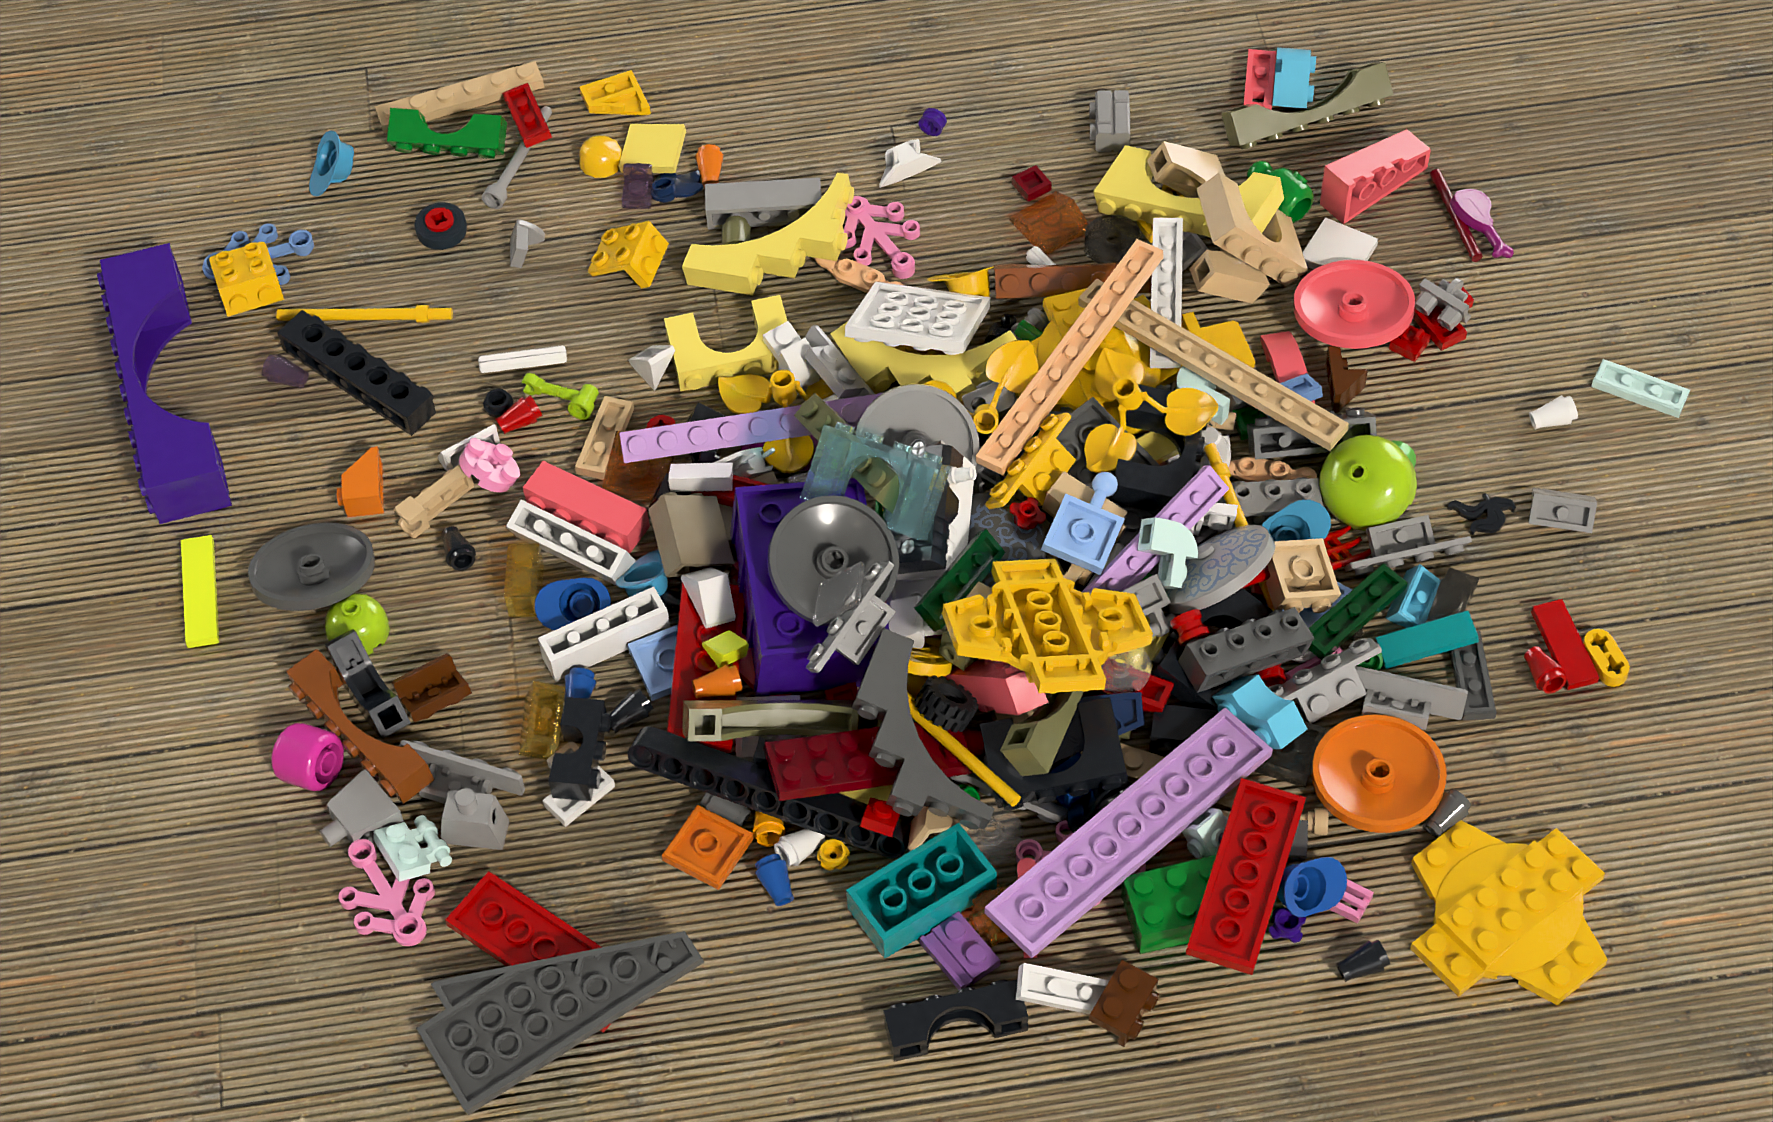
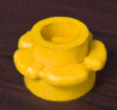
M829 839L818 849L817 860L821 862V867L828 871L840 870L848 864L847 857L850 855V852L842 841ZM835 854L836 858H831L830 856Z

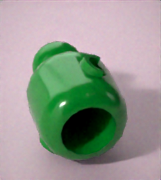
M1257 161L1250 167L1247 172V179L1253 172L1280 177L1284 200L1278 209L1286 216L1291 217L1293 223L1301 220L1309 212L1314 201V194L1306 183L1308 180L1301 176L1298 171L1295 170L1293 172L1286 168L1273 170L1272 166L1266 161Z

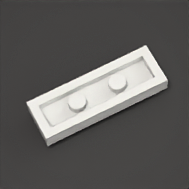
M1023 963L1019 966L1016 1000L1090 1014L1110 980Z

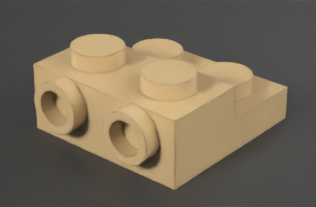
M1323 538L1274 541L1275 551L1267 564L1271 576L1265 582L1274 611L1279 609L1285 611L1294 607L1298 613L1304 608H1312L1314 613H1322L1329 610L1341 593Z

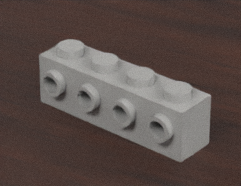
M820 178L705 184L708 229H722L725 220L731 216L744 217L750 227L789 225L802 217L821 199Z
M1301 477L1293 480L1269 479L1258 482L1237 481L1231 483L1248 525L1262 526L1263 522L1269 517L1299 500H1312L1323 506L1319 478L1308 479ZM1223 496L1216 502L1226 504Z

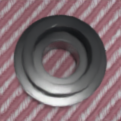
M503 389L491 390L487 393L483 402L485 412L492 417H500L514 404L512 396Z

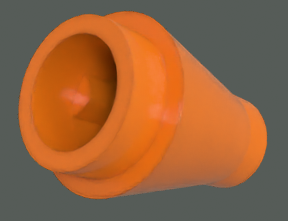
M713 144L699 147L695 155L704 188L705 184L719 183L724 156L720 148Z
M726 664L698 679L692 680L696 699L735 696V692L742 691L741 679L735 665L728 667Z

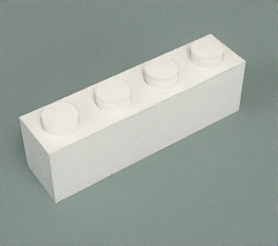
M520 500L506 525L516 537L616 585V580L624 575L636 562L626 550L523 500Z
M655 587L649 588L539 637L538 641L542 658L553 679L557 682L565 678L571 668L579 667L586 669L628 650V643L670 628L668 610Z

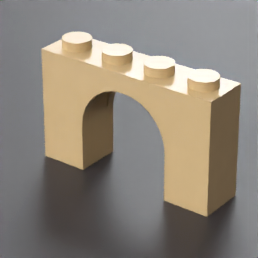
M1219 172L1197 188L1210 236L1215 245L1285 287L1308 271L1291 217L1286 216L1277 209L1263 233H1261L1246 212L1237 183Z

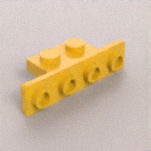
M1068 412L1058 415L1051 414L1041 423V431L1025 444L1023 455L1010 464L1007 468L1008 474L1004 480L997 483L989 493L991 497L985 503L989 510L1005 506L1018 488L1027 498L1037 499L1039 502L1038 506L1043 505L1047 492L1063 472L1067 473L1076 461L1056 439L1071 419V415Z

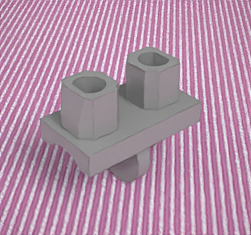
M1424 278L1419 284L1421 293L1415 301L1417 311L1425 316H1429L1436 306L1440 307L1443 311L1437 318L1438 323L1449 331L1458 325L1460 321L1466 324L1471 318V315L1468 313L1469 305L1464 303L1468 294L1461 290L1464 283L1461 279L1455 278L1451 283L1442 279L1439 286Z

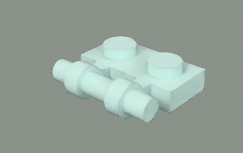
M420 815L414 820L416 829L410 830L406 823L402 822L374 830V842L399 882L429 874L431 863L438 861L442 867H446L452 862L449 846L438 837L437 827L432 821H428L424 815ZM427 843L428 847L421 849L419 844Z

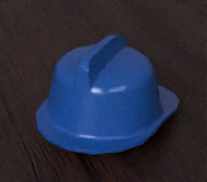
M576 578L549 583L539 591L535 599V612L538 620L551 630H557L611 606L608 589L602 582L593 578Z
M1320 857L1300 864L1289 865L1284 870L1277 893L1278 898L1287 907L1289 912L1296 917H1306L1329 910L1339 903L1346 891L1347 875L1345 868L1338 860L1332 857Z

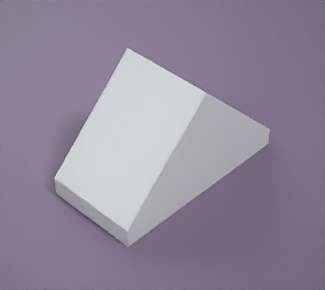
M710 567L681 576V580L705 629L735 621L736 616L727 573Z

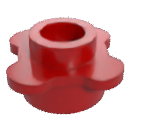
M1029 497L1024 502H1013L1010 505L1009 512L1014 514V523L1019 528L1029 530L1045 522L1046 514L1040 511L1037 499Z

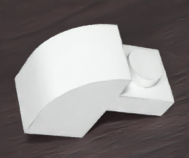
M789 321L763 334V342L779 362L778 370L792 372L795 381L800 382V387L804 391L810 385L819 381L820 375L804 357L811 346L806 338H800Z

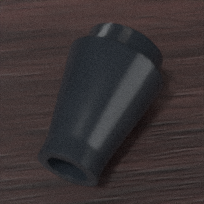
M450 526L445 528L441 533V537L444 543L447 564L457 571L470 568L475 562L476 551L474 547L463 537L457 527Z
M640 689L633 693L629 691L611 712V729L615 734L649 717L648 713L654 709Z
M1368 940L1344 960L1336 963L1342 979L1347 982L1351 979L1384 972V967L1390 965V960L1379 940L1372 943Z

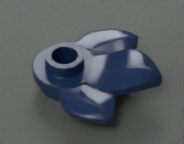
M696 170L683 175H677V173L659 174L656 181L652 184V198L655 201L667 203L675 198H685L697 194L703 189V184L699 183L700 172Z

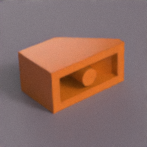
M378 446L371 447L341 475L342 487L337 488V501L339 506H344L347 517L384 513L383 463Z

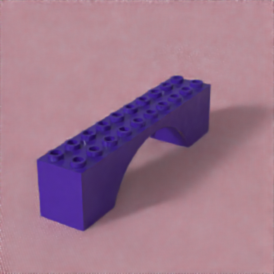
M170 243L101 259L102 272L97 273L101 290H106L101 297L105 311H110L109 316L106 317L109 332L114 334L113 339H110L114 356H119L117 358L118 361L115 362V368L119 379H123L119 388L123 401L128 402L126 403L127 407L124 408V413L128 425H133L128 433L133 449L137 448L133 459L137 472H141L138 484L142 496H145L149 513H155L159 524L232 506L222 457L209 423L196 422L173 415L162 409L147 396L149 375L158 355L175 335L192 324L183 279Z

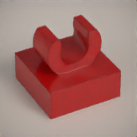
M1409 325L1400 336L1390 341L1389 350L1415 362L1430 343L1431 335L1425 333L1422 328L1418 329Z

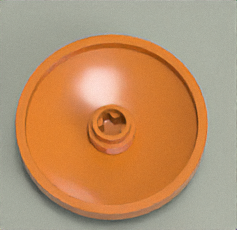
M1387 715L1357 716L1337 724L1320 740L1315 750L1312 764L1313 786L1325 808L1340 821L1354 828L1376 833L1403 831L1426 820L1438 807L1445 790L1447 778L1443 755L1432 738L1412 723Z

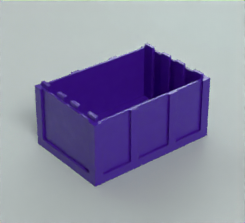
M855 478L735 487L730 536L731 543L735 544L739 567L738 588L739 593L743 594L747 620L746 640L749 644L748 648H751L755 671V697L829 690L854 682L857 687H860L878 638L859 665L853 664L835 650L819 673L810 672L806 669L810 662L807 659L808 655L818 643L822 644L829 635L826 632L828 626L809 622L791 611L777 595L768 571V549L771 538L779 523L793 508L812 498L830 495L848 497L867 505L864 487ZM889 624L885 626V629L889 630Z

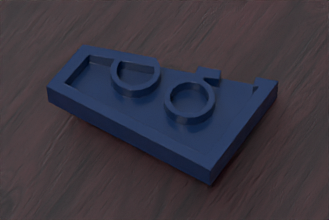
M1141 692L1084 696L1079 701V703L1110 697L1118 735L1144 725ZM1078 706L1053 763L1084 749L1085 737Z

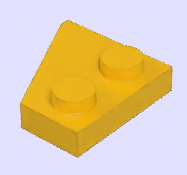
M632 70L579 87L580 94L589 113L651 114L650 106Z

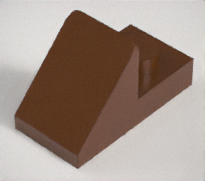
M1328 346L1325 363L1332 411L1338 413L1364 389L1368 370H1348L1347 358H1342L1340 347Z

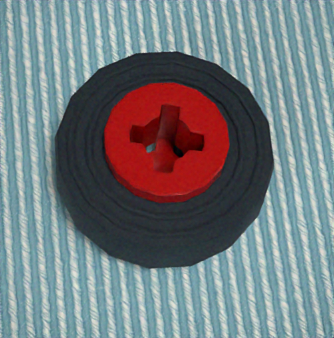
M446 202L430 204L423 208L416 216L414 225L419 241L424 246L435 250L454 247L462 241L467 231V222L463 211L458 206Z

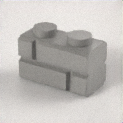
M1127 90L1095 92V102L1089 103V119H1095V123H1090V141H1095V150L1097 152H1111L1112 150L1114 152H1121L1125 145L1130 146L1129 92Z

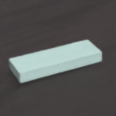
M1605 359L1602 360L1591 386L1679 418L1690 392L1687 388Z

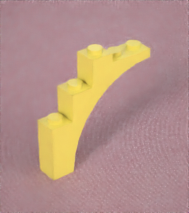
M837 173L829 189L816 205L798 220L779 231L759 239L738 244L715 246L691 244L682 265L687 285L753 296L756 286L762 282L763 273L795 278L799 267H803L806 256L837 261L841 250H845L848 239L847 233H844L843 229L845 210L854 198V188L850 185L848 174Z
M847 322L830 333L850 365L874 394L887 390L895 381H898L900 386L939 380L946 382L954 389L956 399L963 406V395L977 390L976 386L990 380L986 375V363L992 352L1005 343L1017 340L1011 330L989 343L957 355H920L904 352L878 341L858 342L854 338L845 337V325Z

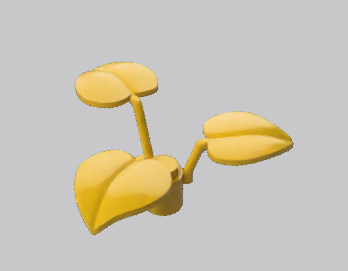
M1015 340L1005 343L994 350L989 356L986 363V375L990 380L999 384L990 404H982L976 408L974 413L969 412L978 432L989 434L993 433L997 428L999 415L996 406L1004 386L1013 393L1023 392L1038 373V362L1033 344L1030 341ZM932 380L923 383L940 388L956 398L954 389L946 382Z
M1104 347L1096 365L1095 386L1103 399L1107 401L1118 400L1120 404L1118 407L1120 427L1118 429L1113 424H1102L1095 427L1089 433L1084 448L1086 467L1091 472H1111L1116 469L1118 459L1127 461L1132 459L1137 448V440L1134 435L1124 432L1126 430V411L1139 408L1143 401L1148 402L1161 413H1167L1165 417L1167 428L1173 433L1183 436L1197 433L1205 427L1217 413L1218 403L1212 396L1194 388H1180L1168 395L1167 407H1163L1149 397L1147 392H1141L1138 384H1142L1145 375L1141 362L1131 355Z
M788 370L774 372L770 378L771 383L765 377L754 374L718 378L722 401L730 411L738 415L759 412L762 408V403H769L772 395L773 399L785 408L794 402L797 392L805 401L814 393L821 399L834 394L823 379L810 385L805 393L800 387V382L795 381L794 374ZM809 435L767 441L763 446L764 453L771 448H775L776 451L764 460L769 466H773L774 469L783 473H794L802 470L808 465L814 454L813 441Z

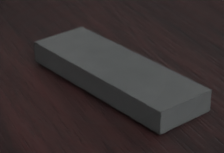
M1477 631L1479 636L1478 643L1449 651L1456 688L1468 691L1462 717L1463 721L1495 719L1497 714L1480 631Z

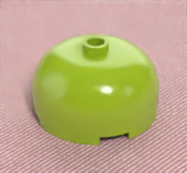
M1360 435L1343 441L1330 452L1322 466L1319 485L1326 507L1339 521L1353 529L1366 531L1370 527L1397 522L1396 519L1404 513L1409 504L1411 505L1414 500L1417 479L1413 464L1396 444L1380 436Z

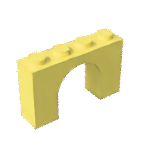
M776 295L751 301L757 335L749 346L731 353L714 351L701 341L693 313L664 318L668 344L673 345L675 349L672 360L680 392L718 384L719 377H735L746 374L763 375L778 371L779 362L763 342V334L787 322L781 296Z

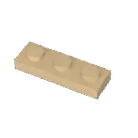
M604 396L575 465L576 474L601 480L606 479L621 443L619 432H625L634 411L633 402Z

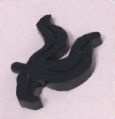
M1484 493L1482 495L1484 501H1481L1474 507L1454 500L1448 503L1447 510H1455L1461 517L1473 521L1470 526V535H1474L1476 531L1495 533L1505 524L1506 518L1503 511L1509 509L1512 513L1515 512L1516 506L1513 500L1499 497L1490 499L1488 494ZM1484 512H1487V518H1486V519L1476 520V519L1479 518Z

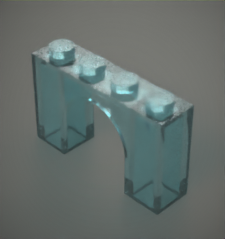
M836 422L835 427L824 425L800 499L807 501L812 498L830 495L844 497L849 479L857 466L868 459L880 457L894 468L900 485L899 496L888 529L917 540L927 541L951 466L942 464L943 457L924 451L923 457L913 454L914 447L895 441L893 447L884 444V437L866 431L864 437L854 434L855 427L841 422Z

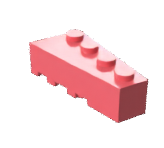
M1406 129L1325 165L1320 205L1342 224H1345L1426 170L1431 149Z
M978 658L964 671L953 665L951 673L943 676L948 681L951 679L955 681V684L964 686V690L969 691L972 694L971 697L976 698L980 712L995 710L999 714L1019 716L1048 703L1045 693H1038L1035 683L1028 682L1024 671L1006 662Z

